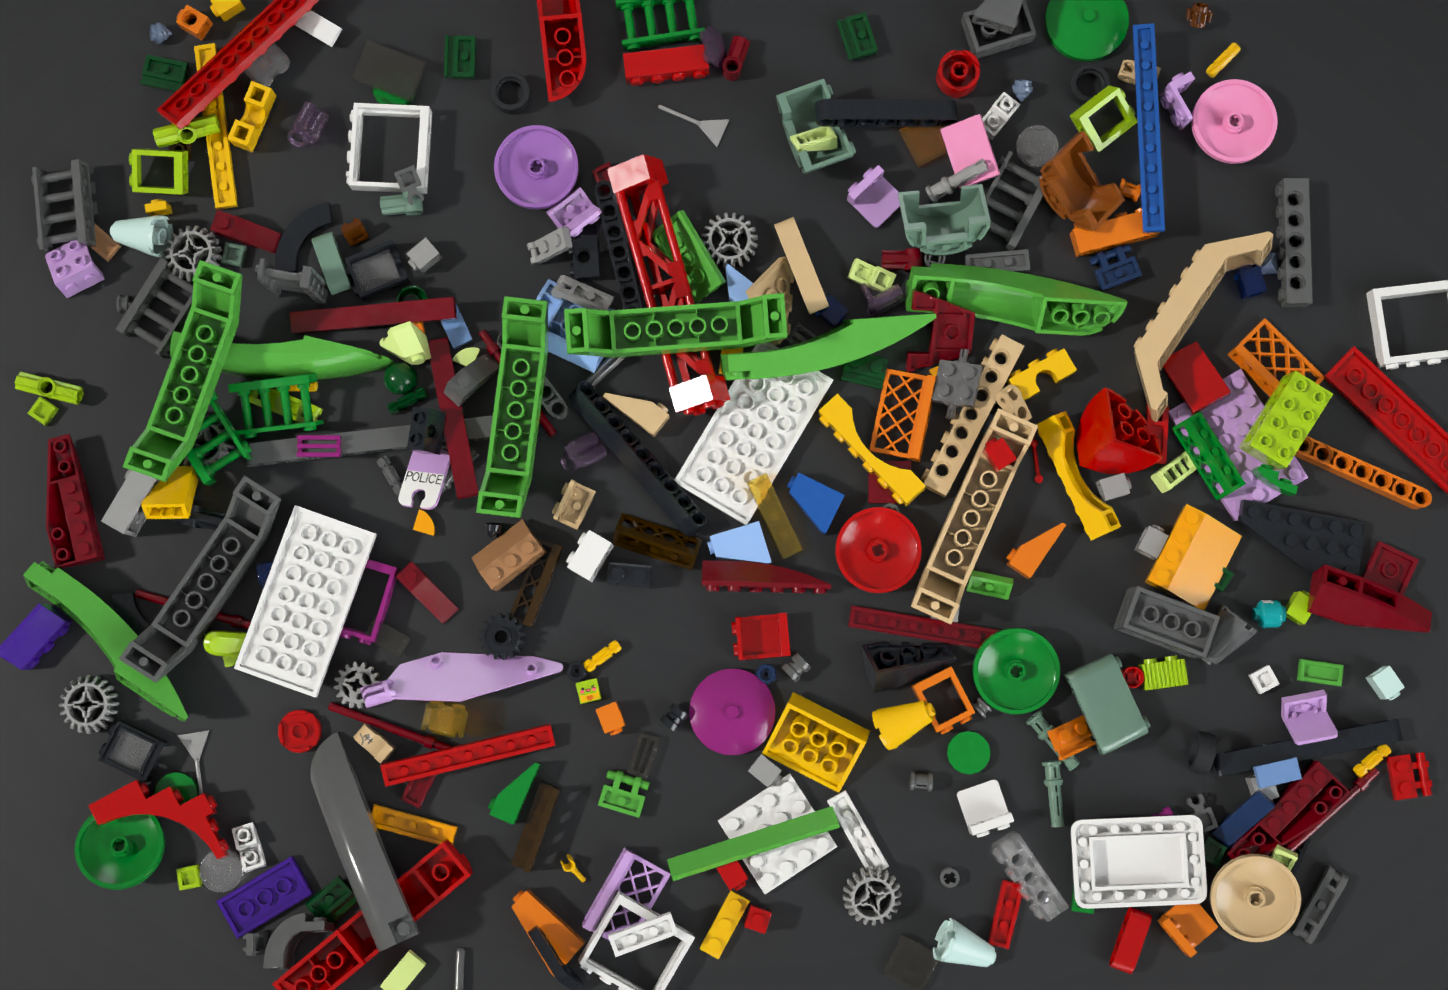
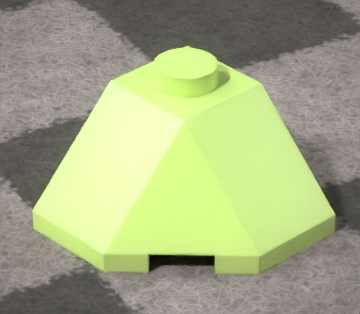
M411 321L391 327L387 332V338L380 340V346L388 353L411 365H419L424 363L425 360L431 359L427 336Z

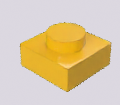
M155 199L149 204H144L145 211L149 216L172 214L171 205L163 199Z

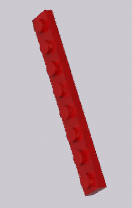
M550 723L382 763L380 767L386 787L556 745Z

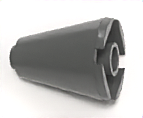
M1224 604L1217 613L1220 619L1206 658H1201L1209 665L1212 663L1217 665L1257 633V630L1235 612L1230 611Z

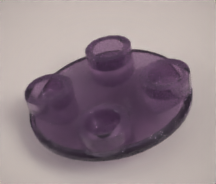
M709 26L700 32V38L705 49L703 57L706 63H712L714 66L721 68L727 56L725 42L720 32L715 27Z

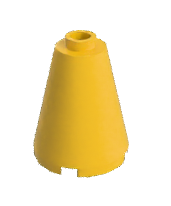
M925 700L881 708L872 712L874 726L876 729L879 728L881 732L879 738L889 751L896 749L934 720L933 716L936 715L933 705Z

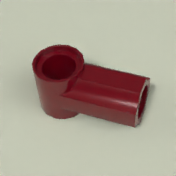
M733 36L727 56L723 62L722 73L725 79L729 81H735L741 75V69L750 46V41L744 37ZM732 65L735 66L737 70L729 71L727 67Z
M909 248L904 251L882 250L881 268L904 270V272L910 273L912 266L923 267V252L918 248Z

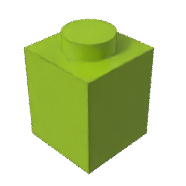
M1304 590L1302 592H1294L1285 606L1286 617L1298 625H1305L1312 614L1307 612L1308 592Z

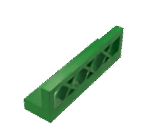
M1201 411L1172 427V430L1216 501L1246 484ZM1182 426H1184V428L1188 432V436L1183 435L1182 431L1180 430ZM1194 446L1198 448L1200 455L1195 454L1193 451ZM1205 464L1209 466L1211 473L1206 472ZM1216 482L1221 485L1224 492L1219 493L1216 488Z

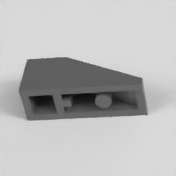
M487 352L449 380L443 393L460 407L499 370L500 364Z

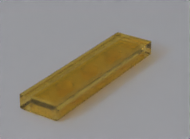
M767 473L747 481V486L782 559L803 550Z

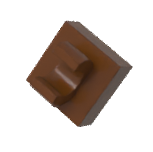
M354 218V221L349 224L344 223L343 227H341V231L350 246L369 238L365 227L360 219Z

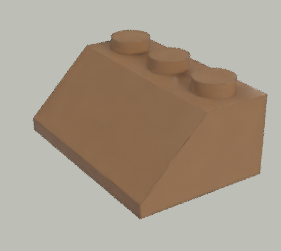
M522 519L475 554L472 560L489 587L497 592L548 552Z

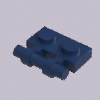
M1129 244L1114 246L1112 250L1104 253L1103 251L1095 254L1096 256L1089 258L1091 266L1099 264L1101 269L1094 271L1101 292L1142 276L1135 256L1130 258L1125 256V253L1131 252ZM1115 257L1118 259L1119 262L1111 265L1107 262V260Z

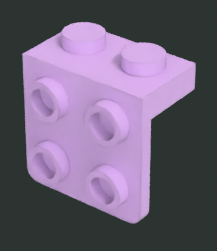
M1182 72L1174 76L1160 94L1162 106L1168 109L1171 114L1172 124L1175 127L1178 126L1179 130L1184 129L1193 119L1192 114L1180 95L1194 81L1195 78L1192 72L1185 75Z
M879 165L874 169L872 167L869 168L863 175L864 179L859 184L855 182L848 189L849 194L847 197V201L875 228L881 226L900 207L899 192L883 177L884 170Z
M578 187L546 213L557 228L568 227L570 237H576L583 231L582 228L585 225L596 222L600 218L599 215L602 211L593 205L581 187Z
M78 240L70 241L45 255L54 284L66 298L105 279L103 273L92 261L88 247L78 243Z
M1324 690L1282 698L1281 717L1295 744L1303 745L1337 738L1338 731L1326 711L1327 694Z

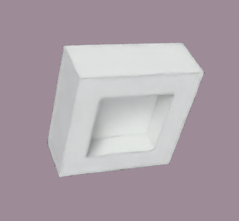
M1266 665L1248 675L1258 694H1262L1280 684L1270 665Z

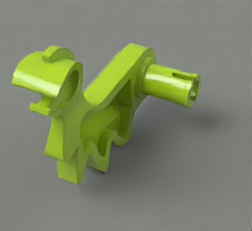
M210 631L204 636L203 646L209 654L222 656L224 666L230 667L236 664L247 633Z

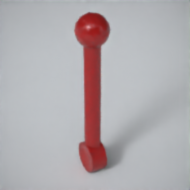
M1032 439L1030 446L1033 451L1036 473L1034 481L1041 483L1043 477L1040 475L1036 449L1038 442Z

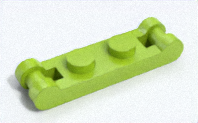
M270 388L271 392L268 393L271 411L283 416L280 391ZM251 390L249 395L250 403L262 407L261 400L257 399L259 393H257V390ZM289 395L293 420L305 422L304 417H302V400ZM311 404L314 421L317 420L318 415L322 414L323 409Z

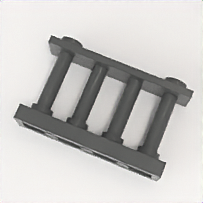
M1011 151L1008 152L1006 157L1002 155L997 165L1000 168V175L995 177L985 198L987 206L1014 219L1015 223L1018 224L1015 231L1012 229L1009 231L992 221L989 227L990 231L1006 238L1005 241L1008 242L1006 249L1014 251L1042 199L1043 193L1039 183V178L1042 175L1037 176L1010 162L1009 160L1013 154ZM1004 169L1034 183V186L1037 187L1035 193L1027 194L1000 180L999 178ZM997 187L1024 201V204L1027 205L1025 212H1017L990 198L994 188Z
M79 159L71 160L70 170L47 174L46 171L38 167H32L33 175L31 176V181L34 185L38 229L37 244L39 250L48 253L54 250L53 244L78 240V243L87 247L96 246L89 164ZM72 179V191L49 194V182ZM74 199V211L51 215L50 203ZM76 219V232L52 236V223Z
M160 258L116 327V330L127 337L135 333L158 347L155 353L165 358L166 355L170 354L173 331L181 333L192 306L193 284L180 279L176 274H172V269L167 266L169 262ZM165 280H170L192 294L186 304L161 290ZM157 297L180 311L175 322L150 308L153 298ZM146 315L169 329L163 340L139 327L138 322L142 316Z
M260 258V263L255 267L256 280L273 295L280 297L281 290L304 293L317 304H326L329 288L326 281L312 267L303 266V270L299 273L277 270L265 259Z

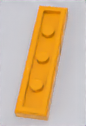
M374 804L372 809V816L379 829L437 845L446 839L452 845L454 843L457 826Z

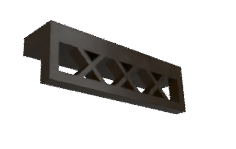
M622 513L614 532L612 544L693 571L703 539L695 536L688 537L682 532ZM623 522L633 524L634 527L628 528L622 525ZM649 529L652 530L655 534L649 535L646 534L643 530ZM665 536L673 537V538H674V541L665 540L664 537H665ZM689 542L695 544L696 547L692 549L686 547L684 543Z
M539 539L542 545L552 548L549 558L543 561L541 558L539 559L540 562L534 563L527 569L510 612L511 620L518 618L515 617L517 608L526 604L528 609L524 620L518 618L517 622L532 628L564 549L562 546ZM542 565L543 573L541 578L534 580L531 573L533 568ZM534 585L536 589L532 599L527 600L524 590L526 587Z
M540 782L511 862V865L524 869L523 871L526 873H530L533 869L561 791L560 788Z

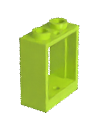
M1108 85L1070 115L1079 132L1084 131L1094 147L1092 151L1100 152L1137 123L1134 116L1135 111L1127 104L1125 100L1126 95L1119 87ZM1113 99L1124 119L1099 137L1088 117Z
M148 148L132 149V153L129 154V164L132 165L129 184L132 187V192L180 195L189 193L188 151ZM141 155L174 157V188L142 186Z

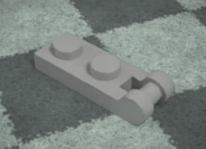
M560 227L546 236L528 243V251H531L532 256L530 258L531 265L542 264L572 248L569 228Z
M565 275L559 277L557 280L558 285L554 286L551 291L553 297L557 299L563 298L586 309L608 311L614 300L613 296Z

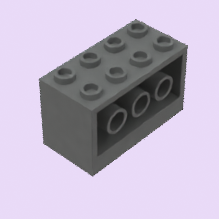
M1135 586L1126 590L1113 629L1187 657L1200 659L1207 656L1220 616Z

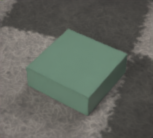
M226 242L221 263L243 268L248 248Z

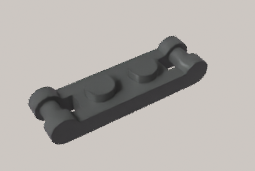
M1328 865L1300 917L1292 926L1291 933L1295 936L1303 937L1305 942L1312 944L1345 888L1349 877L1343 873L1339 874L1335 868ZM1331 879L1336 881V885L1334 887L1329 885ZM1306 923L1312 925L1309 931L1304 929Z

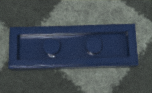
M1258 789L1218 825L1219 827L1213 829L1212 834L1224 846L1229 848L1275 807V804Z

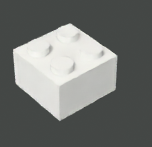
M589 530L587 534L583 532L577 542L580 545L576 552L572 551L566 562L568 563L567 568L593 582L614 546L611 542Z

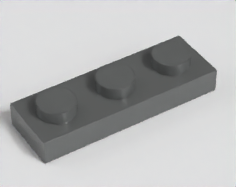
M1028 249L968 254L964 256L966 266L1001 269L1019 273L1030 271Z

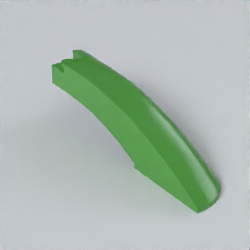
M931 263V267L912 266L905 291V304L908 312L933 313V311L911 309L913 289L970 309L975 312L976 318L1034 330L1035 333L1075 336L1090 335L1102 331L1104 326L1118 320L1128 303L1125 299L1041 276L1001 269Z
M173 331L170 344L171 358L181 336V333ZM304 335L302 340L282 343H232L221 373L255 379H271L316 373L317 380L380 370L391 366L395 361L368 350Z
M43 561L39 565L34 562L23 574L28 587L63 610L92 637L115 668L113 671L119 682L171 717L178 716V720L185 722L188 718L187 713L166 675L155 683L119 660L129 643L138 637L127 623L92 591L60 568L55 570Z

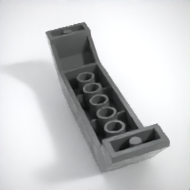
M246 476L242 478L233 491L226 516L155 620L135 640L129 643L119 660L155 683L161 680L194 650L267 542L281 498Z

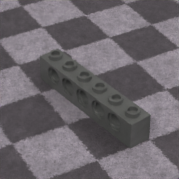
M1283 178L1275 188V196L1278 198L1276 218H1279L1276 237L1280 242V247L1277 249V259L1280 260L1277 277L1278 280H1281L1278 300L1281 301V307H1308L1313 303L1309 178ZM1288 197L1295 200V206L1289 204ZM1293 218L1296 221V226L1290 225L1288 219ZM1289 239H1294L1297 247L1291 246ZM1290 259L1297 262V268L1290 265ZM1291 280L1298 283V289H1294L1291 286Z

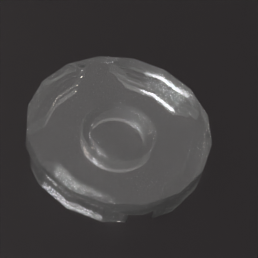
M1033 125L1021 132L1016 141V152L1024 164L1030 167H1042L1057 153L1058 141L1056 135L1048 130L1049 128Z
M227 850L229 855L223 859L217 860L213 852L208 853L203 858L200 865V878L209 890L227 892L234 889L241 882L244 875L241 858L232 850Z

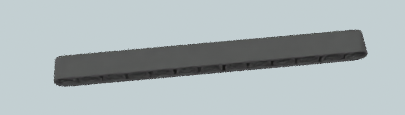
M493 415L464 419L469 442L490 440ZM410 425L326 435L341 436V457L407 449ZM443 432L442 445H447L445 433ZM297 438L248 443L252 449L250 454L253 459L250 461L245 459L247 467L334 457H297L298 440ZM303 440V444H336V441ZM303 448V452H336V449Z

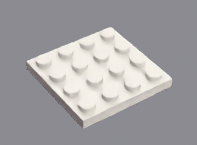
M789 773L780 779L775 786H769L720 818L718 822L728 838L732 839L815 811ZM827 831L742 860L763 893L766 894L835 849L837 845Z

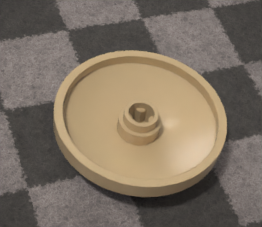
M1247 854L1232 859L1218 871L1211 885L1210 904L1218 923L1229 934L1248 942H1264L1279 937L1293 925L1300 911L1301 892L1296 878L1282 862L1263 854Z

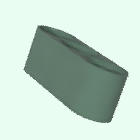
M329 232L312 238V243L330 293L334 295L351 289L352 284L345 271V264L333 233Z

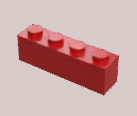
M706 44L623 53L626 83L632 86H639L643 82L651 81L654 84H658L668 79L682 81L685 77L701 79L705 75H709Z

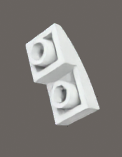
M311 10L305 13L295 24V26L333 47L342 31V28Z
M1005 92L1001 94L982 118L988 137L991 140L995 138L1020 106L1017 101Z
M251 822L233 828L236 850L240 853L243 871L247 873L266 867L265 856L254 823Z

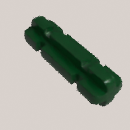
M420 387L414 393L410 392L397 399V402L389 403L387 408L392 415L400 412V409L404 410L418 403V400L422 401L427 398L428 394L423 387Z

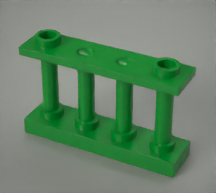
M615 0L617 11L624 12L628 39L622 40L623 51L636 52L640 48L684 41L695 43L705 38V27L698 28L694 7L695 0ZM683 1L686 3L690 30L677 32L673 4ZM662 4L666 10L669 33L657 35L653 7L654 5ZM642 7L645 11L648 36L636 38L632 11L634 8Z
M316 373L228 384L229 393L237 392L241 399L245 429L237 430L238 435L244 434V438L256 437L259 432L302 427L304 431L316 430L317 425L324 424L323 420L313 421L308 387H310V383L317 382ZM290 385H297V389H300L305 422L293 423L288 391L290 390ZM277 387V391H280L285 424L273 425L268 393L271 392L270 388ZM250 390H257V393H260L265 424L263 427L254 428L249 401Z
M215 390L210 401V405L215 412L203 420L199 432L219 419L226 430L200 447L193 446L186 455L202 482L208 486L217 482L214 478L216 471L241 455L249 461L253 459L250 454L252 452L251 447L246 441L241 440L216 400L219 397ZM231 437L238 448L213 464L206 465L202 459L205 457L204 454Z

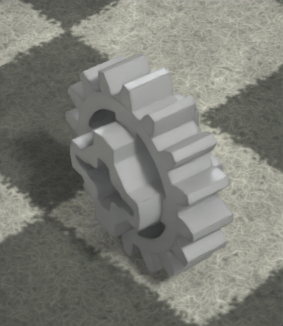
M354 662L353 667L346 664V671L339 670L338 672L342 676L334 679L339 682V685L334 686V689L340 691L336 697H343L342 704L350 702L349 708H353L357 704L358 709L363 707V703L365 704L363 699L358 700L361 696L360 688L357 689L350 682L359 681L362 686L370 685L366 679L367 675L370 677L372 684L381 682L376 680L380 674L372 673L374 670L373 666L367 669V663L363 662L360 667L358 662ZM357 671L354 677L347 678L350 673ZM344 686H347L350 692L349 696L347 695Z

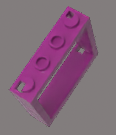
M368 559L365 568L390 575L372 634L343 626L340 637L350 639L351 636L359 638L358 642L370 645L371 641L378 642L397 581L396 576L399 574L400 569Z

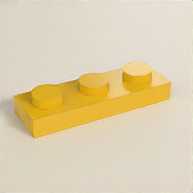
M730 890L699 949L719 959L750 900Z

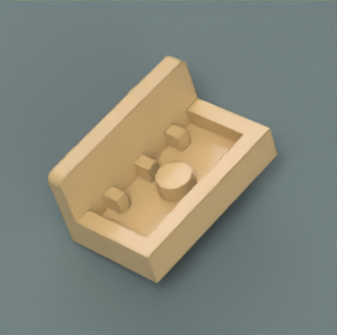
M572 479L570 483L566 482L561 492L564 496L561 502H556L552 513L555 514L553 518L578 530L596 491Z

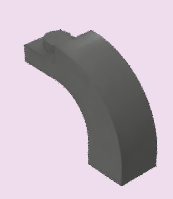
M308 913L297 914L286 919L275 929L267 943L263 969H291L294 966L295 950L299 942L305 936L312 933L335 932V923L328 922L325 917H315Z

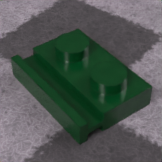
M866 12L846 17L843 20H837L836 24L849 62L853 59H860L878 53Z
M445 35V79H475L476 36Z
M147 54L140 84L175 93L185 84L189 64Z
M867 355L845 363L840 381L882 390L889 359Z
M338 875L305 903V907L315 917H325L328 922L333 923L357 903V899L352 888Z

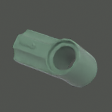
M405 191L400 195L380 197V208L383 216L404 213L405 215H419L423 213V202L418 195H413L412 201L414 205H410L407 200L409 193Z

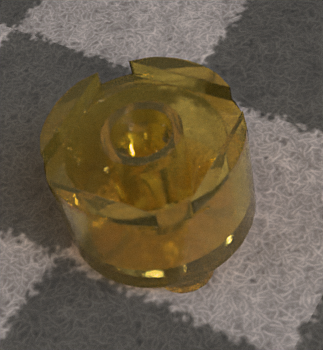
M430 701V703L426 704L421 730L426 731V728H429L433 734L452 738L459 734L458 737L463 739L469 714L465 706L452 704V707L445 706L443 701Z

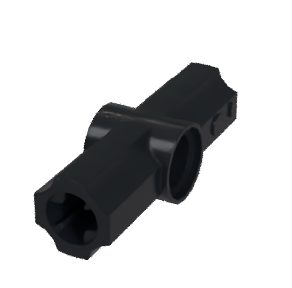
M192 504L189 518L166 520L181 522L183 525L195 528L203 527L216 530L226 514L206 510L204 507Z

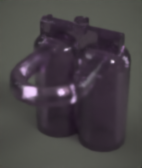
M305 102L293 123L294 128L287 134L288 141L296 147H304L309 142L313 145L315 141L319 140L329 120V116L323 111H317V107L313 103ZM299 134L303 142L295 141L292 135Z
M864 282L860 285L869 303L866 310L870 316H881L904 303V294L898 284L874 297Z
M590 432L564 447L566 452L562 454L560 462L566 472L573 473L579 467L585 468L606 457V449L603 445L598 444L599 440L595 433ZM566 457H569V460H573L575 463L572 468L567 466Z

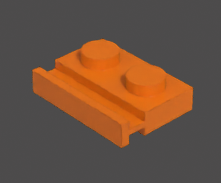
M1083 715L1047 731L1055 752L1057 751L1060 756L1058 758L1059 761L1095 745V741L1092 742L1090 737L1092 734Z

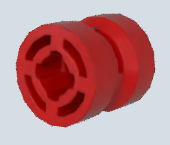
M1125 667L1121 670L1129 688H1137L1143 683L1144 675L1138 667Z

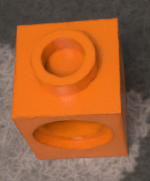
M189 5L181 9L177 15L176 23L179 27L203 41L213 25L206 15ZM197 19L195 24L189 25L190 20Z
M617 701L595 709L605 734L610 732L612 736L623 731L622 727L626 726Z

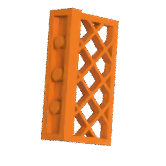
M1266 318L1227 354L1269 397L1280 382L1276 378V371L1286 372V374L1297 371L1304 376L1305 372L1312 373L1317 378L1315 383L1318 385L1325 379ZM1262 326L1269 331L1270 338H1260L1259 329ZM1247 341L1255 342L1256 352H1249L1243 345ZM1260 342H1270V353L1261 352ZM1275 343H1281L1284 346L1285 353H1275ZM1261 356L1271 357V367H1265L1261 363ZM1275 357H1285V368L1276 367ZM1290 358L1299 360L1300 368H1290Z
M892 369L886 370L869 449L870 452L911 459L916 462L921 461L933 404L931 399L936 376H925ZM890 375L899 376L903 383L892 389L889 384ZM914 379L923 380L921 389L913 393L908 383ZM906 385L912 395L900 401L895 392ZM893 394L899 403L888 410L884 404L885 398ZM914 398L918 406L916 410L909 414L903 404ZM902 406L907 416L896 422L891 412ZM889 414L895 424L884 430L880 425V421ZM910 418L914 424L913 429L904 434L899 424ZM897 426L903 436L892 443L886 433ZM885 435L890 445L884 449L875 448L876 440ZM906 439L909 444L908 454L898 452L894 445Z

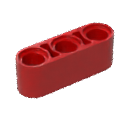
M1134 907L1128 908L1110 958V967L1128 974L1133 973L1151 923V914Z

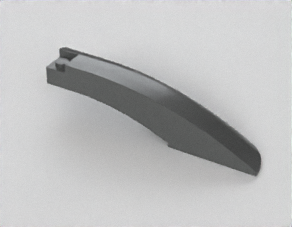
M338 732L328 737L317 749L311 764V782L345 873L377 950L380 952L420 932L399 885L366 797Z

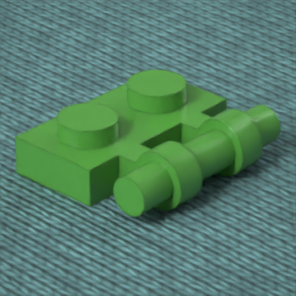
M608 770L606 778L614 780L613 786L604 784L598 806L640 818L646 796L639 795L638 791L639 788L648 790L650 782L642 780V777L625 775L623 771L617 770L615 772ZM620 783L633 786L632 791L619 789Z

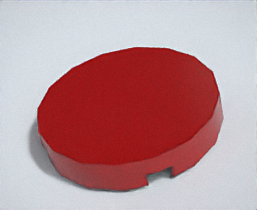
M294 710L287 713L278 725L280 743L291 752L303 753L309 751L318 744L321 738L322 727L320 721L313 713L307 710Z

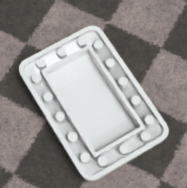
M1194 815L1083 819L1077 820L1072 824L1071 848L1074 897L1080 907L1091 909L1199 904L1206 899L1207 882L1203 825L1198 817Z

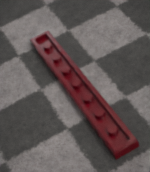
M455 297L290 312L292 334L396 325L409 321L417 323L457 319Z
M447 337L428 341L431 354L430 362L440 411L446 412L444 433L457 498L460 500L479 495L462 405L458 407L443 393L448 381L455 376L449 340Z
M851 606L848 627L978 649L989 636L1000 631L954 622L950 625L941 620L858 606Z

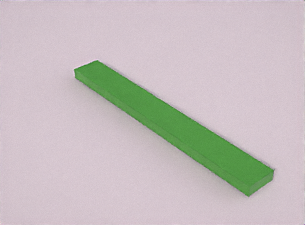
M831 806L667 859L672 879L676 881L840 828L834 808Z

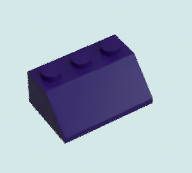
M39 603L0 645V657L21 670L33 669L40 662L39 658L43 653H48L55 644L53 642L68 632V626L72 621L54 605Z

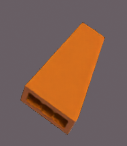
M527 889L525 892L520 890L512 899L515 902L512 909L527 934L529 930L538 925L564 964H567L586 942L530 889ZM543 959V961H544V963L546 964L548 970H549L550 973L554 976V974L552 973V971H551L550 968L548 967L547 963H546L545 960Z

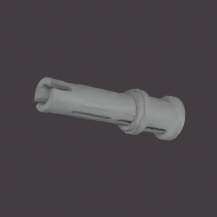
M982 158L950 177H942L940 182L932 186H926V192L931 201L937 203L939 198L947 194H953L954 189L989 171L988 166Z

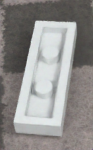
M667 912L610 933L608 937L615 957L677 935L678 932L671 912Z

